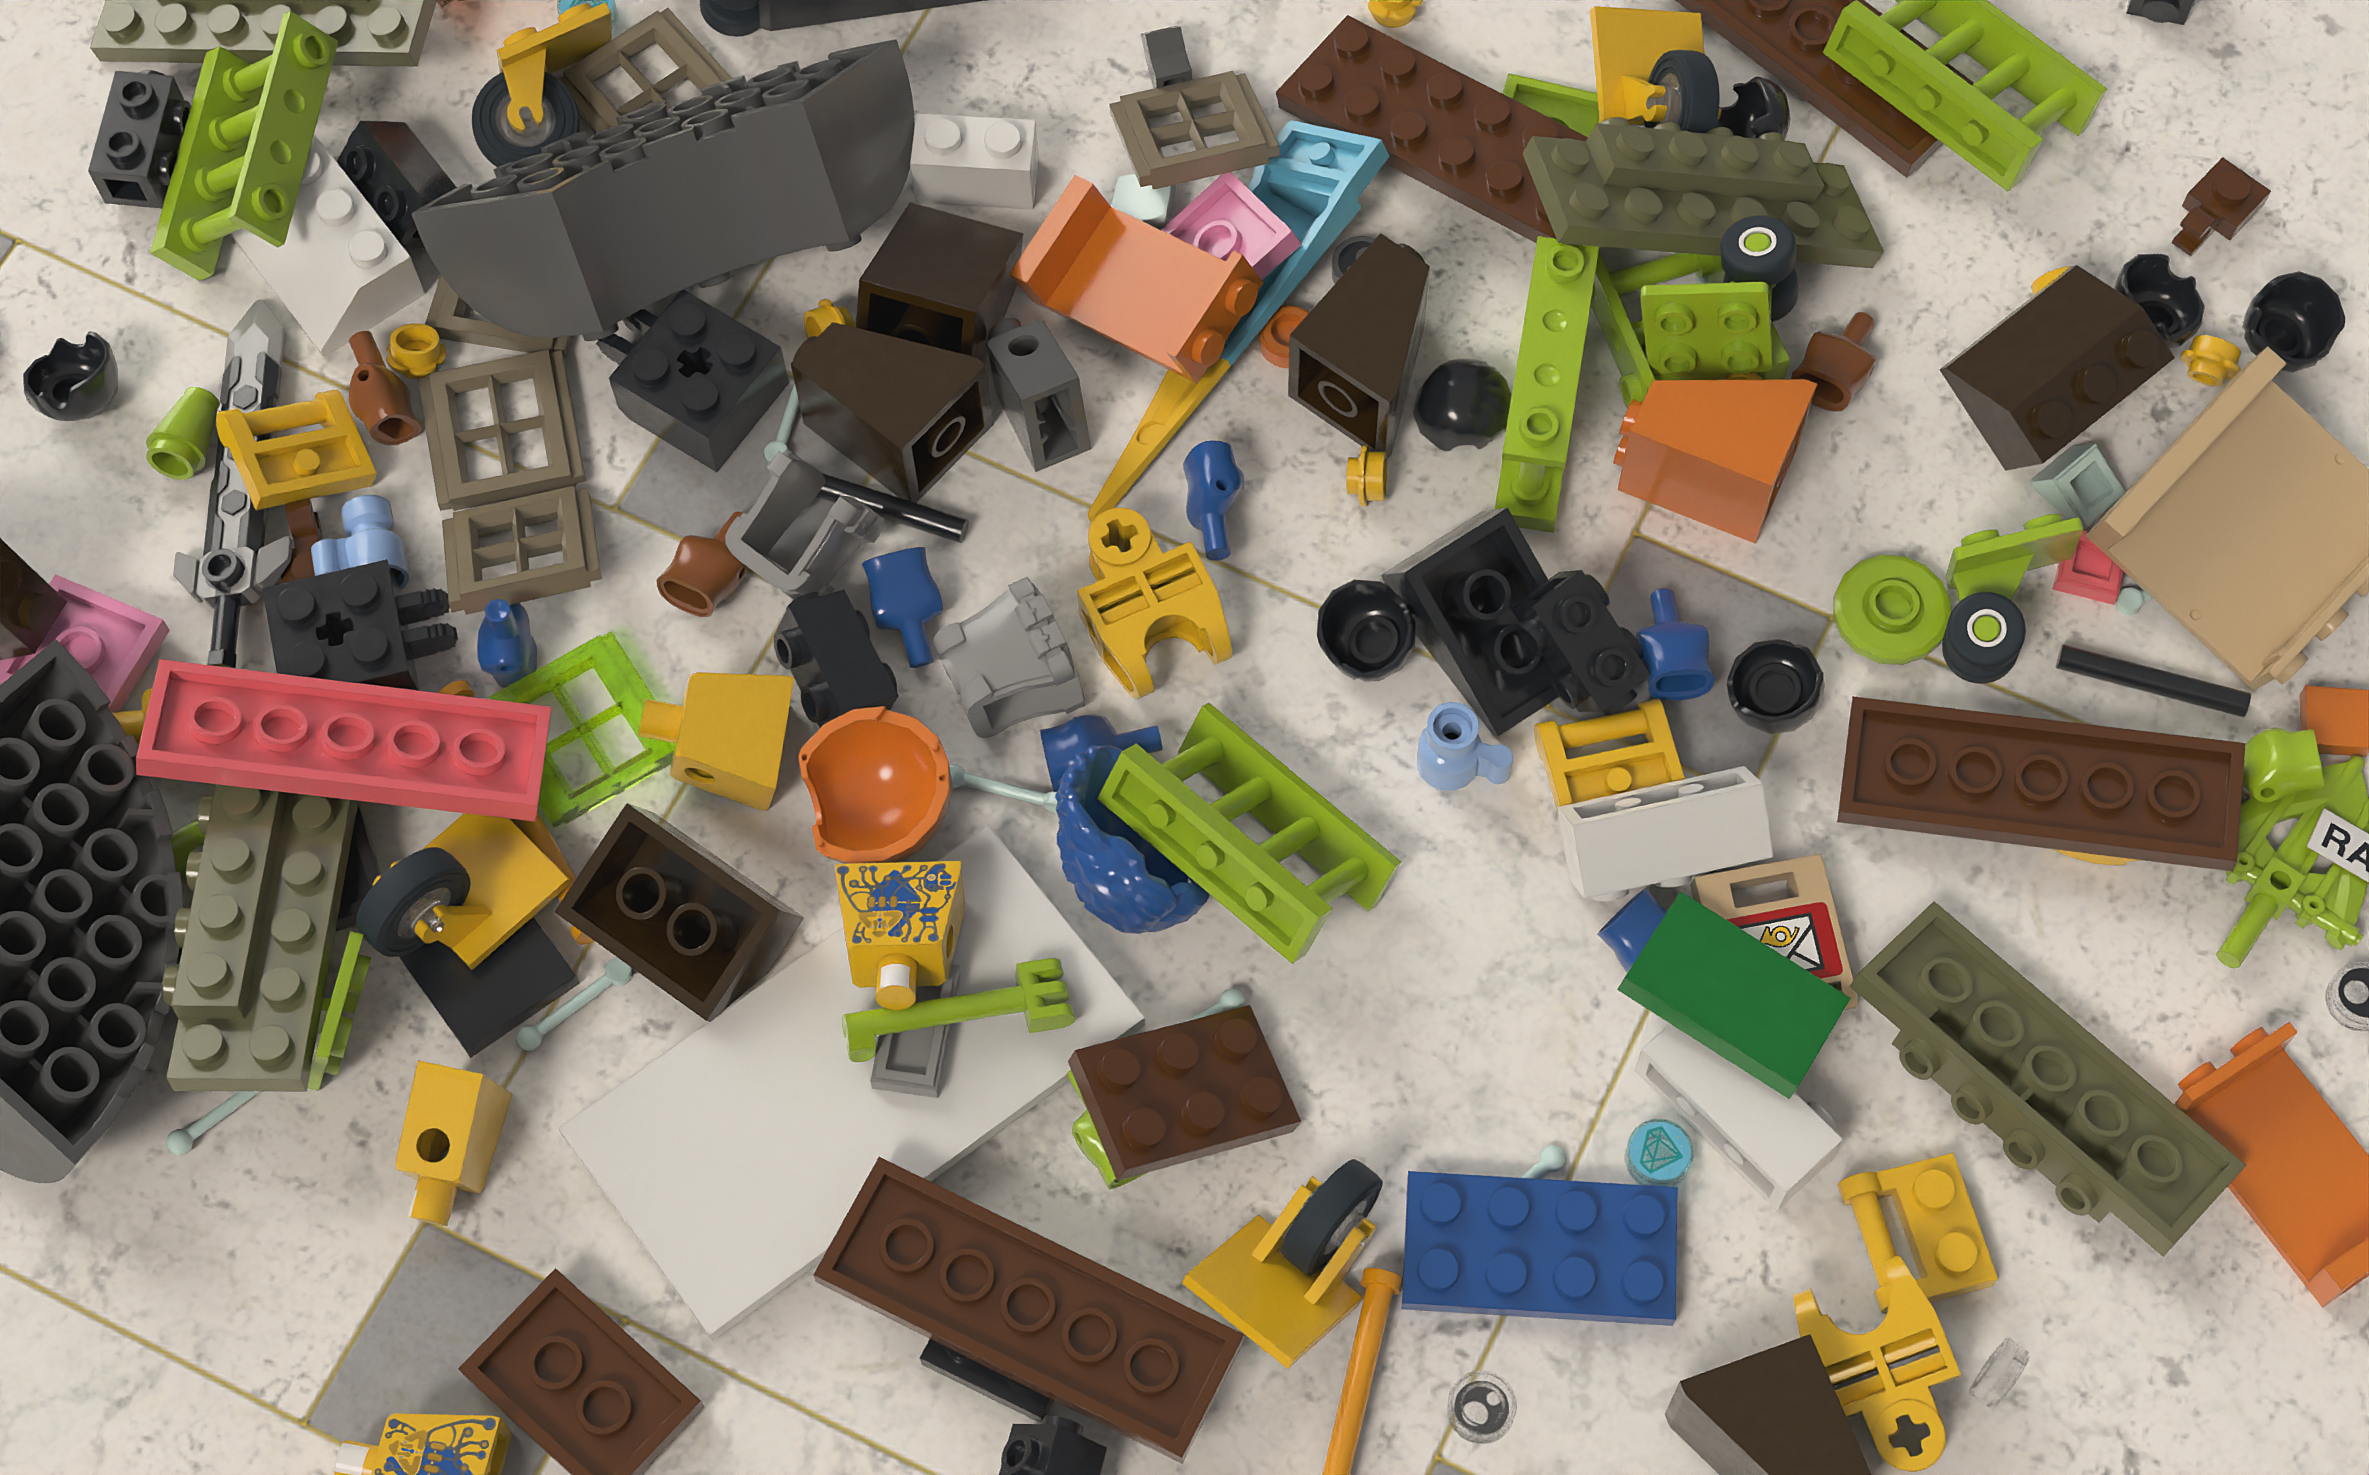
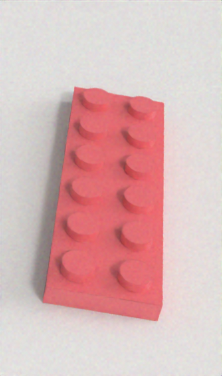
M159 659L136 756V775L536 822L551 707Z

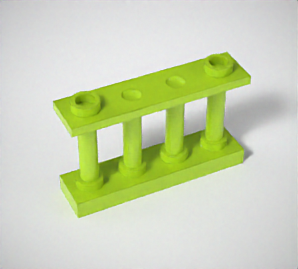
M1855 0L1842 10L1823 51L1826 56L2007 192L2023 179L2044 140L2039 134L2055 121H2058L2079 136L2085 131L2107 91L2106 87L1987 0H1895L1897 4L1881 16L1876 15L1858 0ZM1917 18L1943 36L1942 39L1926 51L1899 32ZM1963 52L1990 71L1973 85L1945 66ZM2009 86L2036 105L2035 108L2019 120L1992 101L1993 98Z
M289 11L283 14L273 54L256 63L249 64L221 46L206 52L150 254L194 279L201 281L214 274L223 237L244 228L277 248L285 245L338 40L294 12Z
M1537 237L1495 509L1508 508L1520 528L1554 533L1599 246L1558 243L1555 238Z
M1598 252L1590 305L1622 376L1619 379V386L1627 409L1632 399L1644 401L1653 380H1718L1731 374L1653 375L1641 348V345L1645 344L1643 320L1630 323L1619 298V295L1639 290L1643 286L1660 284L1693 273L1699 278L1707 276L1709 279L1708 283H1723L1725 272L1722 268L1721 256L1675 253L1608 273L1600 252ZM1771 322L1773 369L1769 372L1753 373H1756L1764 380H1785L1790 358L1774 323Z
M1209 702L1203 705L1178 750V755L1160 764L1137 743L1120 753L1097 798L1292 964L1305 956L1333 910L1329 903L1342 894L1347 893L1369 912L1375 908L1402 861ZM1201 771L1227 794L1209 805L1185 785L1183 781ZM1246 812H1250L1274 832L1275 835L1257 845L1231 822ZM1298 852L1323 873L1324 876L1306 886L1283 867L1280 862Z

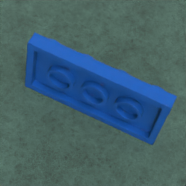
M1408 1171L1401 1309L1673 1326L1676 1320L1678 1187Z

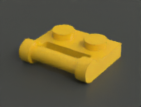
M338 390L319 392L315 395V400L242 413L239 408L217 413L216 427L220 441L226 448H229L255 510L371 487L375 480L377 472L345 400ZM314 424H321L324 428L258 442L253 437Z
M1659 698L1639 702L1638 709L1592 719L1558 726L1554 720L1534 724L1537 751L1544 763L1557 813V807L1685 779L1667 717ZM1644 734L1649 742L1567 759L1564 751Z
M1954 1153L1879 1172L1858 1173L1841 1180L1837 1184L1844 1205L1852 1206L1879 1285V1289L1874 1294L1881 1313H1887L1888 1296L1886 1292L1892 1290L1882 1261L1896 1257L1897 1254L1878 1202L1880 1198L1888 1196L1893 1198L1920 1279H1916V1282L1930 1303L1993 1287L1997 1282L1998 1277Z

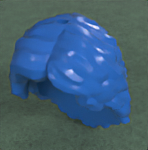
M1111 745L1089 746L1086 752L1076 753L1073 756L1074 764L1067 768L1062 778H1060L1058 782L1060 788L1055 795L1057 800L1056 812L1059 818L1056 844L1060 848V858L1063 861L1062 870L1067 881L1074 884L1077 897L1081 902H1084L1086 910L1123 933L1159 932L1188 921L1207 902L1210 897L1209 893L1097 799L1123 750Z

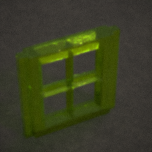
M612 631L602 637L600 635L596 636L489 697L491 700L529 704L552 691L574 728L547 742L539 805L553 828L564 822L568 824L671 765L675 743L638 736L645 698L655 700ZM594 668L616 704L585 721L563 684ZM623 714L645 750L614 767L592 730ZM581 737L603 774L572 791L550 754Z

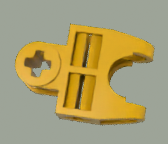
M1112 508L1100 513L1091 523L1088 532L1090 570L1097 582L1077 590L1078 614L1103 663L1123 688L1135 699H1140L1154 692L1153 681L1145 662L1150 649L1164 639L1179 638L1188 641L1199 653L1205 650L1209 659L1215 665L1231 659V641L1219 595L1192 542L1190 541L1162 553L1147 521L1136 511L1128 508Z
M1900 1255L1882 1261L1892 1286V1290L1886 1292L1888 1296V1311L1883 1322L1876 1329L1868 1333L1851 1334L1839 1329L1828 1314L1822 1315L1811 1288L1794 1294L1793 1299L1800 1337L1811 1335L1833 1386L1878 1370V1375L1835 1390L1847 1419L1863 1413L1876 1448L1888 1464L1900 1470L1917 1472L1933 1466L1941 1458L1947 1442L1946 1429L1930 1388L1962 1377L1936 1311ZM1938 1347L1940 1349L1938 1353L1890 1370L1889 1365ZM1909 1416L1915 1425L1927 1424L1929 1427L1930 1436L1921 1440L1923 1453L1918 1456H1912L1906 1447L1894 1448L1891 1436L1900 1432L1898 1420L1903 1417Z

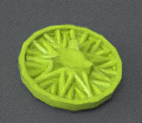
M1879 555L1860 561L1843 575L1833 597V620L1841 638L1857 654L1882 664L1904 665L1925 658L1941 644L1951 614V600L1943 582L1926 565L1905 556Z

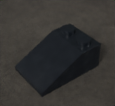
M1508 508L1480 512L1381 575L1385 584L1389 585L1407 604L1416 622V636L1493 736H1500L1559 698L1551 684V678L1555 675L1543 657L1534 655L1521 641L1516 630V626L1520 622L1510 609L1545 583L1548 578Z

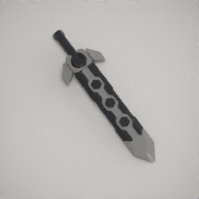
M262 299L253 303L228 335L220 396L221 411L239 408L242 413L276 407V402L280 395L285 328ZM273 433L253 437L258 442L273 439ZM219 435L214 478L210 487L203 557L200 558L199 562L195 557L177 552L175 554L173 576L197 602L202 603L204 601L214 609L207 665L236 668L241 606L253 605L261 598L262 588L275 585L291 562L293 540L289 536H285L264 546L268 508L255 510L229 448L222 444Z

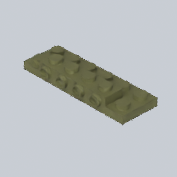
M105 0L90 49L100 61L203 63L206 52L221 46L247 63L253 64L273 54L283 14L292 11L338 40L332 65L418 67L437 0Z
M1613 117L1600 124L1596 123L1586 141L1532 136L1522 153L1558 243L1721 256V239L1732 224L1751 216H1769L1781 220L1792 230L1796 240V262L1873 268L1884 253L1844 165L1813 162L1805 143L1785 141L1783 135L1777 132L1763 134L1757 139L1734 136L1733 132L1726 127L1714 128L1703 134L1682 131L1680 125L1674 122L1662 123L1651 129L1630 126L1626 119Z
M219 784L215 786L214 796L201 797L198 806V825L201 833L205 835L203 850L190 852L186 867L187 883L190 890L194 891L191 908H180L175 918V939L177 945L182 948L179 966H168L163 977L164 1001L167 1006H172L178 1017L166 1077L173 1091L307 1092L358 801Z
M1935 901L1862 968L1850 985L1854 991L1900 1029V1032L1891 1044L1900 1051V1061L1908 1073L1921 1080L1932 1078L1951 1095L1952 1107L1960 1118L1970 1124L1978 1125L1984 1123L2003 1140V1150L2013 1164L2025 1170L2036 1168L2056 1186L2055 1193L2057 1199L2069 1212L2080 1216L2089 1214L2100 1223L2111 1211L2163 1257L2246 1167V1164Z

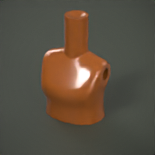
M1855 313L1841 335L1818 331L1811 337L1802 363L1792 372L1791 379H1806L1817 384L1812 405L1833 412L1843 411L1848 406L1852 396L1861 390L1870 378L1877 359L1872 353L1862 347L1875 327L1873 318L1867 313Z
M370 331L355 333L350 337L349 344L359 366L355 368L351 377L349 388L350 407L355 416L364 422L368 432L375 441L384 445L405 443L416 437L422 430L411 408L410 391L396 374L386 368Z
M734 512L714 538L687 535L680 541L673 561L656 580L659 593L667 602L686 613L699 617H709L719 603L726 601L737 590L745 578L748 567L731 554L725 544V535L736 517H740L743 514L742 512Z

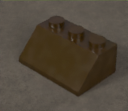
M2075 265L2064 271L1939 370L2004 470L2007 471L2045 463L2175 357L2142 306L2083 268Z
M626 803L554 911L557 915L709 1022L714 1020L770 971L804 919L803 916L656 813Z

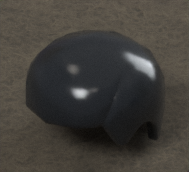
M1759 76L1752 78L1746 83L1734 84L1733 91L1738 94V99L1731 106L1719 107L1721 108V115L1716 128L1726 127L1733 132L1734 136L1756 139L1763 134L1777 132L1782 134L1785 139L1790 127L1791 118L1787 96L1783 90L1771 80Z
M2138 254L2124 264L2114 289L2143 307L2169 349L2182 346L2197 333L2204 314L2205 305L2196 290V280L2193 276L2181 278L2173 274L2170 270V258L2168 255Z
M2298 271L2277 276L2260 290L2250 302L2245 313L2242 328L2245 331L2244 339L2254 355L2257 356L2266 347H2269L2287 363L2281 370L2292 373L2315 366L2319 360L2329 354L2337 336L2345 327L2346 318L2339 295L2322 278Z
M92 331L87 333L84 344H73L64 338L56 339L50 353L34 360L23 373L24 394L27 402L36 411L59 421L89 419L102 413L118 392V367L110 344L99 334Z
M1475 359L1450 360L1436 367L1420 387L1416 396L1413 415L1420 434L1441 450L1451 451L1453 448L1462 445H1473L1477 449H1482L1489 441H1493L1507 428L1512 394L1504 376L1494 366H1489L1486 361Z
M1354 579L1332 590L1318 610L1317 638L1319 645L1327 658L1343 674L1353 680L1360 679L1364 682L1381 681L1401 670L1415 649L1416 622L1404 600L1385 583Z
M1782 639L1753 643L1735 658L1727 678L1729 700L1738 717L1748 726L1768 734L1795 731L1813 718L1823 700L1825 687L1824 672H1822L1811 650L1806 646L1794 645L1792 642Z

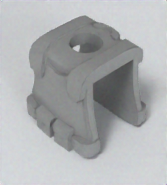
M788 449L783 453L778 451L767 466L772 476L748 515L743 513L740 517L737 516L730 525L725 535V544L731 554L740 562L794 600L810 592H819L821 596L830 594L835 589L829 583L863 542L875 543L885 529L883 525L885 520L854 497L840 496L828 512L808 548L790 572L771 558L768 553L798 515L817 496L826 482L819 470Z
M1028 577L1008 585L1009 590L977 614L960 623L956 622L940 629L934 636V646L956 693L960 695L962 706L974 732L981 738L995 736L1008 727L1022 721L1065 712L1067 715L1085 706L1083 690L1068 644L1044 595L1041 594L1034 583L1030 582Z

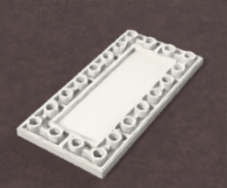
M986 825L935 861H961L965 912L951 964L960 966L961 975L957 996L1017 986L1015 979L1017 963L1057 958L1061 961L1064 972L1063 977L1059 980L1066 982L1070 995L1069 999L1064 1003L1072 1005L1076 1018L1073 1024L1064 1028L1029 1033L1024 1012L952 1023L938 1098L872 1089L870 1080L875 1056L865 1062L850 1061L847 1051V1038H845L842 1028V1016L847 1013L884 1007L880 1006L875 999L876 987L859 988L852 984L844 929L842 927L728 1007L714 1020L704 1024L558 1127L566 1142L712 1341L821 1262L878 1157L931 1182L1069 1081L1067 1073L1071 1070L1068 1060L1075 1050L1131 1036L1145 1026V1017L989 825ZM875 1036L876 1049H877V1044H878L879 1036Z

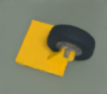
M606 2L591 8L589 3L574 6L558 17L559 23L538 32L535 27L519 30L504 40V47L497 49L499 74L490 79L480 90L472 109V129L475 141L482 154L494 166L498 168L508 162H517L521 159L541 154L542 147L580 132V117L576 101L569 89L551 74L579 62L612 40L611 11Z
M1594 6L1590 10L1600 123L1609 118L1622 117L1628 121L1629 125H1641L1651 129L1666 122L1677 123L1682 131L1706 134L1708 131L1716 128L1721 115V108H1719V83L1714 65L1704 52L1701 13Z
M464 813L422 850L407 856L401 861L392 863L391 868L382 877H376L373 887L360 905L356 924L360 933L364 934L363 938L384 956H402L420 948L426 943L439 940L449 946L473 970L569 886L571 882L509 818Z
M1356 1159L1349 1160L1343 1164L1324 1183H1321L1312 1176L1306 1186L1301 1185L1273 1225L1258 1214L1185 1275L1182 1284L1259 1345L1262 1350L1289 1369L1354 1311L1362 1301L1363 1297L1342 1280L1376 1231L1377 1226L1366 1217L1380 1194L1383 1181L1375 1172Z

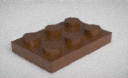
M1250 1005L1077 1049L1068 1060L1070 1069L1117 1181L1292 1133L1301 1122Z
M556 1268L458 1368L465 1378L570 1475H641L704 1408L702 1401Z

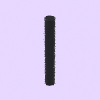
M822 473L826 483L816 497L835 503L840 496H852L884 519L962 543L969 525L968 519Z
M2062 644L2056 662V669L2240 717H2245L2251 700V693L2065 644Z

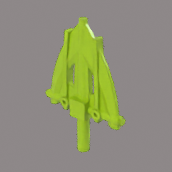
M2354 755L2345 763L2322 767L2324 789L2314 788L2297 791L2275 802H2260L2251 797L2241 804L2237 862L2233 872L2226 871V881L2232 885L2236 882L2246 881L2252 887L2244 898L2249 904L2216 953L2221 963L2230 968H2239L2271 918L2278 920L2286 907L2295 912V917L2297 918L2295 924L2304 929L2306 925L2315 924L2325 930L2324 938L2332 947L2341 951L2345 944L2350 947L2359 944L2364 935L2359 932L2360 929L2355 927L2365 898L2368 882L2335 863L2331 864L2326 874L2309 873L2319 854L2309 849L2307 845L2323 808L2369 834V797L2362 773L2366 763L2361 757ZM2300 817L2275 852L2266 838L2277 823Z

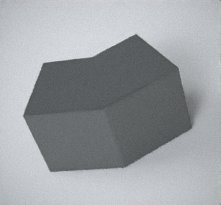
M1172 26L1141 33L1153 88L1192 80V69L1186 53L1181 26Z

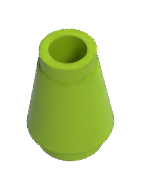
M189 387L185 390L183 396L179 398L146 439L148 448L146 459L156 471L173 479L186 480L191 478L194 472L201 470L205 466L217 411L220 406L218 398L210 391L200 387Z

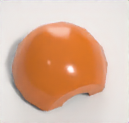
M885 706L853 709L825 723L799 752L798 759L802 779L808 788L815 811L816 825H812L816 850L829 859L844 864L898 863L921 851L945 820L953 792L949 761L937 734L935 735L914 717L887 710Z

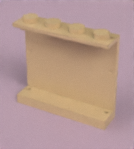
M2266 347L2239 371L2085 535L2253 691L2274 679L2282 685L2287 682L2308 660V657L2301 650L2314 636L2323 641L2343 623L2349 613L2342 606L2355 592L2360 597L2365 596L2369 592V469L2272 381L2275 375L2287 363L2269 347Z

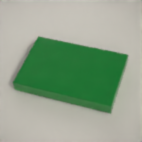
M1681 891L1617 989L1788 1099L1792 1097L1851 999Z

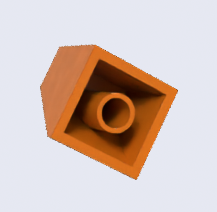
M1806 379L1653 380L1643 402L1632 399L1620 427L1619 434L1623 436L1613 461L1614 464L1622 467L1617 490L1756 544L1800 444L1817 384Z

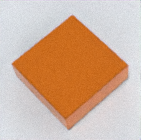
M2305 685L2299 694L2301 731L2314 730L2319 754L2366 757L2369 753V690Z

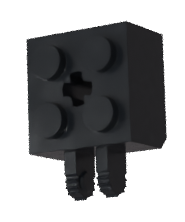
M683 289L659 317L645 309H641L622 320L627 328L642 337L636 345L618 336L616 333L599 339L596 345H598L607 358H610L619 365L610 375L609 381L617 406L623 414L647 431L713 471L718 472L787 387L789 380L782 349L779 345Z
M387 559L262 588L276 672L278 674L420 691L414 659L451 650L452 647H456L455 644L458 640L456 627L448 623L408 629L409 624L430 620L432 617L438 618V616H444L445 613H449L448 593L442 589L433 588L432 590L426 589L423 592L417 591L402 595L400 585Z

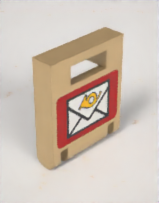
M1822 853L1694 877L1690 884L1694 900L1824 982L1834 985V988L1851 998L1844 1010L1857 1007V992L1850 987L1853 982V976ZM1787 880L1786 888L1789 899L1735 908L1731 890Z

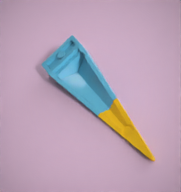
M1293 120L1288 121L1276 137L1280 156L1269 158L1268 164L1256 166L1248 189L1294 232L1302 244L1262 280L1263 285L1258 291L1254 306L1246 315L1240 318L1225 341L1221 356L1215 364L1207 368L1198 384L1167 370L1137 429L1088 511V519L1091 523L1100 513L1116 506L1362 207L1358 198L1390 157L1381 139Z

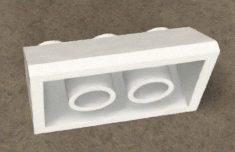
M315 134L312 139L285 245L277 248L244 228L230 234L323 358L347 344L350 337L355 333L371 329L425 295L410 255Z

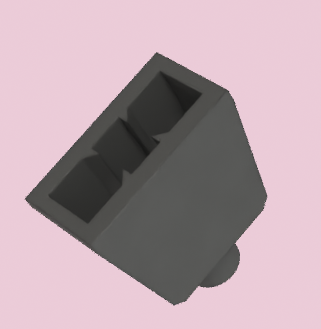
M1005 318L995 323L988 332L989 341L986 344L995 391L1035 472L1091 450L1079 376L1045 322L1035 320L1022 326L1021 322L1016 318ZM1048 397L1050 401L1046 411L1041 413L1035 401Z

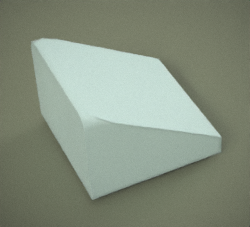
M1135 173L1117 177L1111 207L1161 230L1170 222L1176 185L1153 190L1151 185L1140 187Z
M2096 443L2068 448L2030 480L2037 492L2067 519L2080 517L2083 530L2108 511L2126 493V490Z

